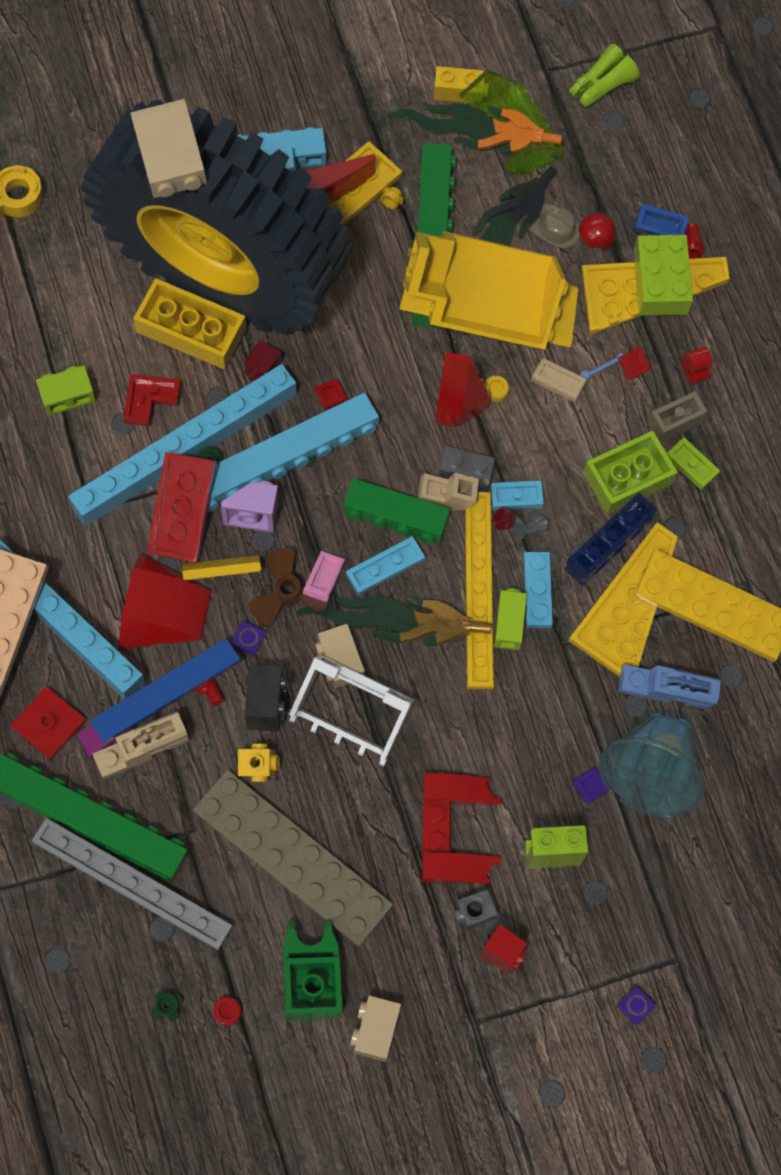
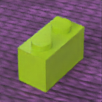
M84 365L80 367L72 366L57 374H45L36 380L47 416L96 402Z

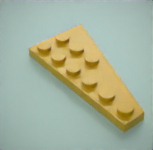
M726 257L689 259L693 296L728 283L730 277ZM635 262L582 265L581 275L589 336L640 317Z
M658 522L569 638L570 643L619 677L623 665L639 666L657 608L635 597L634 594L652 552L657 549L672 556L678 538L677 535Z

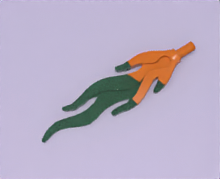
M426 102L423 103V107L431 113L456 116L451 119L431 118L412 109H400L388 114L389 118H409L431 133L457 132L467 134L475 138V140L457 136L453 138L454 142L478 150L489 149L508 143L498 149L500 153L510 154L523 151L532 146L542 145L543 142L562 145L563 135L546 133L544 129L538 127L521 112L496 108L491 105L487 107L490 113L496 117L507 119L510 122L497 121L479 109L466 104L431 105Z

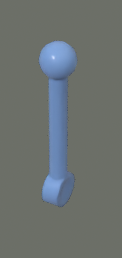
M616 357L589 372H581L580 376L589 381L590 376L619 361Z

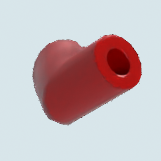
M213 679L193 690L194 692L207 695L212 706L220 705L224 701Z

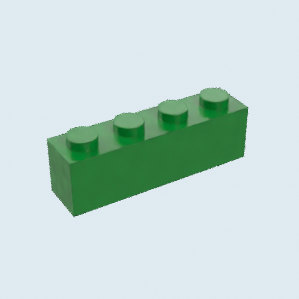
M354 478L343 504V515H346L352 521L360 522L362 520L370 523L375 528H388L394 530L400 536L409 537L410 535L430 545L434 543L440 545L450 508Z

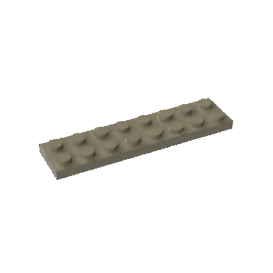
M229 770L222 775L193 809L194 814L323 920L331 921L332 927L358 948L393 907L390 901Z

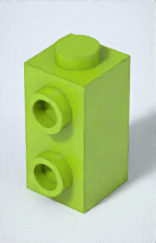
M514 588L500 591L494 639L495 648L520 650L527 593H521L520 590Z

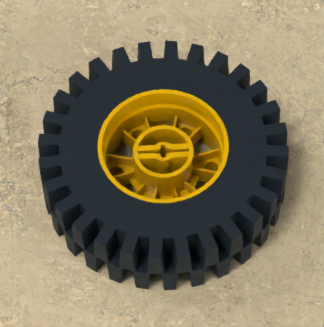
M152 100L148 106L140 102L132 110L129 108L83 176L84 181L81 184V191L86 193L83 198L85 206L94 209L91 217L95 223L107 226L103 232L107 239L112 242L124 243L120 252L127 259H141L144 263L140 270L149 277L160 274L166 279V283L246 317V326L251 321L258 331L268 332L270 327H272L277 333H286L289 328L296 332L300 331L303 325L307 327L312 322L350 258L349 254L352 251V244L347 242L351 235L349 228L340 225L343 215L339 209L326 206L331 197L324 189L307 188L312 176L303 168L294 171L286 169L285 165L289 156L280 149L272 155H268L261 150L260 147L264 138L251 132L245 140L237 136L236 122L224 117L217 127L214 125L210 112L197 107L192 115L189 113L207 184H203L195 190H184L173 193L168 197L153 198L130 113L164 103L161 100Z

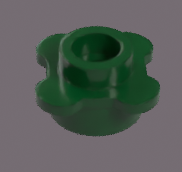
M165 991L157 992L155 995L157 1000L155 1007L152 1009V1015L155 1018H168L169 1021L177 1020L179 1017L177 1011L182 1003V997L179 994L171 995ZM166 1003L170 1005L168 1009L164 1007Z

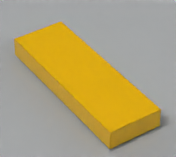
M259 555L182 564L183 580L259 572L261 570Z

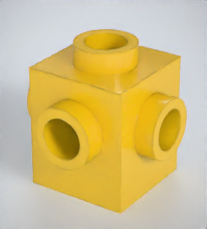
M252 744V749H238V776L252 777V782H268V777H276V771L280 767L279 755H276V750L268 749V744Z

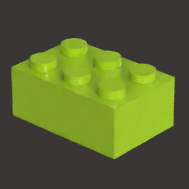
M687 235L637 236L633 251L639 316L688 315L693 303Z
M653 430L586 461L583 471L585 478L607 515L672 485L678 473Z

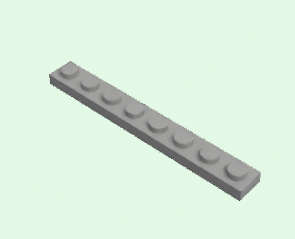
M47 818L32 839L33 844L218 951L232 929L231 924Z

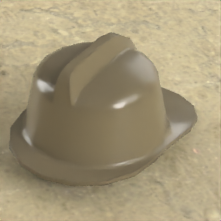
M543 204L539 219L530 228V225L526 223L528 229L534 235L557 248H567L574 245L580 236L579 225L574 215L568 209L550 204Z

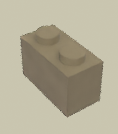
M694 391L652 411L647 425L651 431H654L660 443H663L703 424L708 411Z

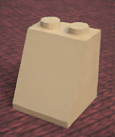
M185 99L130 113L153 198L168 197L173 193L195 190L201 185L207 184Z

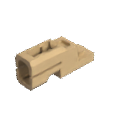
M176 711L115 737L116 744L97 751L92 755L103 780L153 759L152 755L189 742L179 713Z

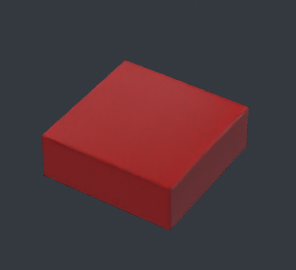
M637 347L617 357L627 380L651 369L641 347Z
M338 379L314 387L324 412L347 401V397Z

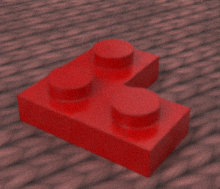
M130 374L123 417L124 424L149 426L152 404L177 406L181 385L180 379Z

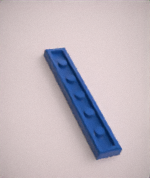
M227 638L94 717L90 720V723L103 744H106L240 663V658Z

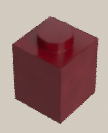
M259 340L244 362L246 376L251 381H255L282 363L281 351Z

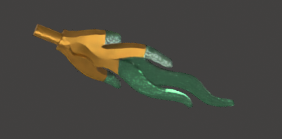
M378 596L349 600L340 597L335 598L336 604L346 609L372 610L367 613H347L328 606L323 612H316L308 606L297 611L298 615H322L340 626L348 624L349 628L381 627L390 629L396 633L375 630L372 632L374 638L392 643H407L432 635L423 640L424 646L446 644L459 637L470 636V632L491 634L492 624L471 622V618L465 617L443 602L420 600L412 597H407L409 605L431 613H420L395 600Z

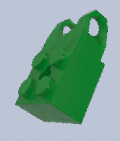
M325 921L322 939L315 945H305L297 937L294 922H287L286 940L281 953L284 1021L339 1020L342 1014L340 957L338 943L332 932L331 921ZM308 985H313V989L318 991L309 993L307 991Z

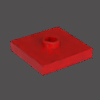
M46 686L10 726L51 761L85 724L86 719Z

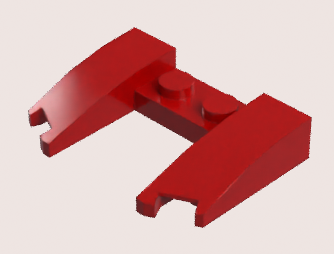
M424 773L422 883L490 884L491 880L487 878V875L493 864L499 866L501 857L450 853V805L501 806L500 797L494 798L487 785L491 783L490 778Z

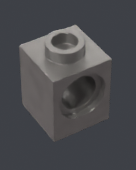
M488 889L457 900V909L453 910L458 925L463 924L465 931L494 921L498 916ZM470 905L478 906L481 909V915L478 917L470 916L467 912V907Z

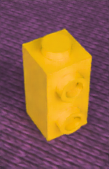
M436 66L433 100L480 104L481 95H486L487 80H483L484 71Z

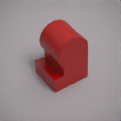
M705 346L685 353L680 366L690 386L711 378L712 374L709 367L713 365L710 352Z

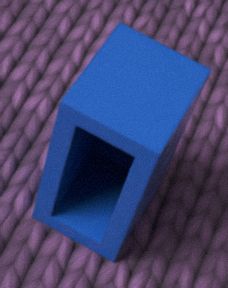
M642 204L638 208L632 232L642 235H684L689 217Z

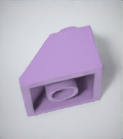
M269 481L251 482L221 502L223 525L273 533L279 505L278 486Z

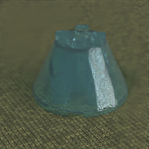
M653 713L649 719L611 743L601 755L599 774L608 791L612 788L621 797L620 802L638 812L656 817H679L682 812L696 809L702 800L705 789L694 734L691 731V724L687 720Z

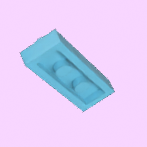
M412 536L347 570L345 575L359 596L425 561V556Z
M524 552V592L527 593L525 605L526 628H552L550 552Z

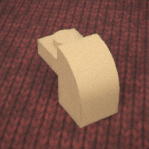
M424 473L420 478L418 499L450 508V511L466 510L476 503L479 479L454 473L449 479Z

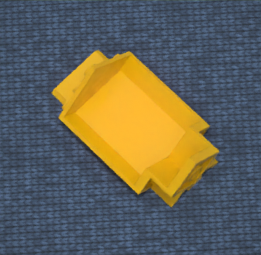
M443 231L442 237L416 232L413 246L408 248L407 256L409 261L405 269L404 292L400 302V310L426 315L429 317L431 325L543 350L546 349L547 343L571 347L578 287L568 284L557 257Z

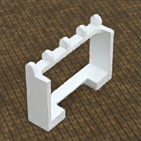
M319 654L311 664L289 715L291 717L289 721L295 723L298 716L314 723L310 730L311 732L316 733L319 726H322L337 734L334 743L338 745L341 743L342 738L345 737L361 745L358 752L361 756L364 755L366 749L372 750L381 756L379 765L384 767L415 699ZM318 671L332 678L338 677L382 698V702L401 711L385 748L302 709Z

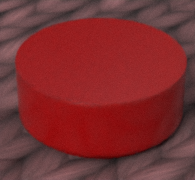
M224 997L219 999L214 1005L213 1014L219 1024L231 1026L240 1019L241 1007L234 998Z

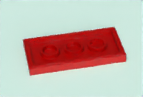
M165 452L147 553L198 563L217 461Z

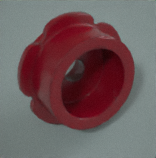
M505 506L498 508L492 517V523L495 524L497 530L509 529L515 522L513 509L506 508Z

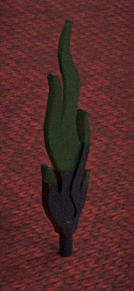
M550 166L540 178L536 177L529 182L516 185L502 193L499 199L502 204L494 206L484 213L474 228L472 236H477L485 225L490 222L487 231L480 239L510 246L519 220L522 216L527 215L519 231L518 237L522 239L528 229L541 215L544 192L547 188V183L557 173L556 169Z

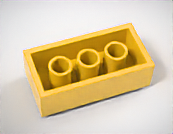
M157 278L154 279L133 318L135 332L224 370L246 331V317Z

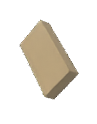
M542 358L531 381L576 402L587 379Z

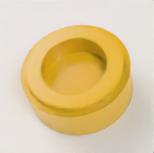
M492 376L485 381L484 388L491 393L490 401L500 402L507 397L509 385L503 377Z

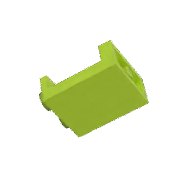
M586 827L533 828L531 830V840H525L527 869L580 866L588 854Z

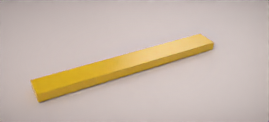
M477 492L476 503L465 510L466 617L471 618V622L492 624L491 634L470 632V636H466L467 689H493L491 492Z

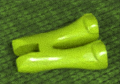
M610 44L592 68L575 81L569 93L574 98L581 96L579 102L586 108L614 88L622 84L633 83L639 79L638 67L628 55L623 59V51L617 45Z

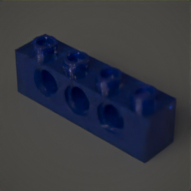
M638 493L568 559L565 571L584 587L653 521L657 509Z

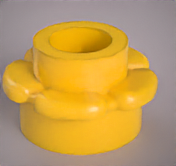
M385 187L382 190L383 194L380 200L384 206L389 209H396L400 204H403L402 193L396 187Z

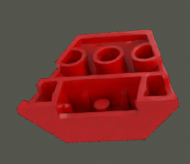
M140 553L132 570L121 616L118 651L127 650V648L143 646L144 648L163 643L176 644L200 641L211 590L192 580H183V575Z

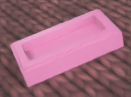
M321 551L304 587L303 594L328 602L344 566L345 559Z

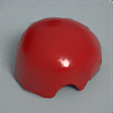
M592 213L586 216L578 228L580 239L590 249L599 247L602 250H607L615 243L617 237L614 221L604 213Z

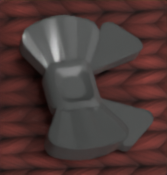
M533 512L532 522L524 524L515 515L513 532L518 539H523L527 534L532 536L536 532H548V521L544 516Z

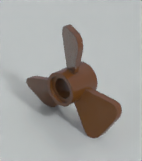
M286 547L268 555L266 560L267 566L277 579L275 581V592L254 598L249 604L251 613L262 626L270 627L282 606L290 607L297 604L298 601L316 612L326 610L331 595L328 602L304 595V588H301L299 579L292 575L294 550L292 548ZM289 586L294 589V592L284 594L281 590Z

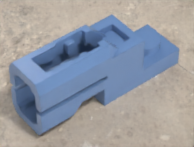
M623 665L621 667L618 692L662 702L674 700L686 703L689 706L708 709L717 704L719 700L721 681L718 678L658 665L650 670Z

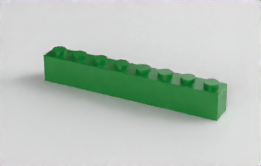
M423 143L417 232L442 237L443 231L452 232V218H448V211H453L454 197H449V190H454L455 176L450 175V169H455L456 155H451L452 145ZM412 312L411 327L441 329L440 326L431 325L428 316Z
M7 753L6 756L0 754V795L174 883L189 856L187 849H185L186 845L175 838H171L170 841L161 836L162 832L149 825L147 828L138 825L136 818L126 813L121 816L113 812L115 808L103 801H100L99 804L90 800L91 796L80 789L74 792L66 788L67 783L56 777H53L51 780L43 776L44 772L33 765H30L29 768L21 765V760L10 753Z

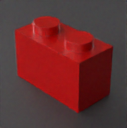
M499 924L484 946L480 956L505 974H508L511 969L516 971L528 953L523 950L527 943Z

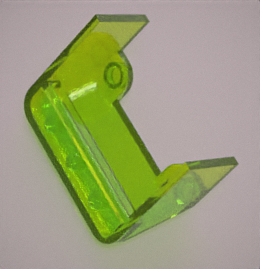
M486 69L459 94L461 99L474 103L476 106L474 110L482 119L487 118L492 120V122L493 119L504 123L510 122L501 117L502 109L516 110L527 116L538 127L544 129L546 133L554 134L527 90L516 80ZM531 141L520 152L513 153L509 157V161L504 165V168L516 174L526 175L558 160L565 154L562 145L546 142L540 144Z

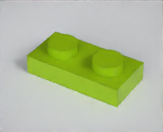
M684 437L667 452L673 465L701 491L720 473V470Z

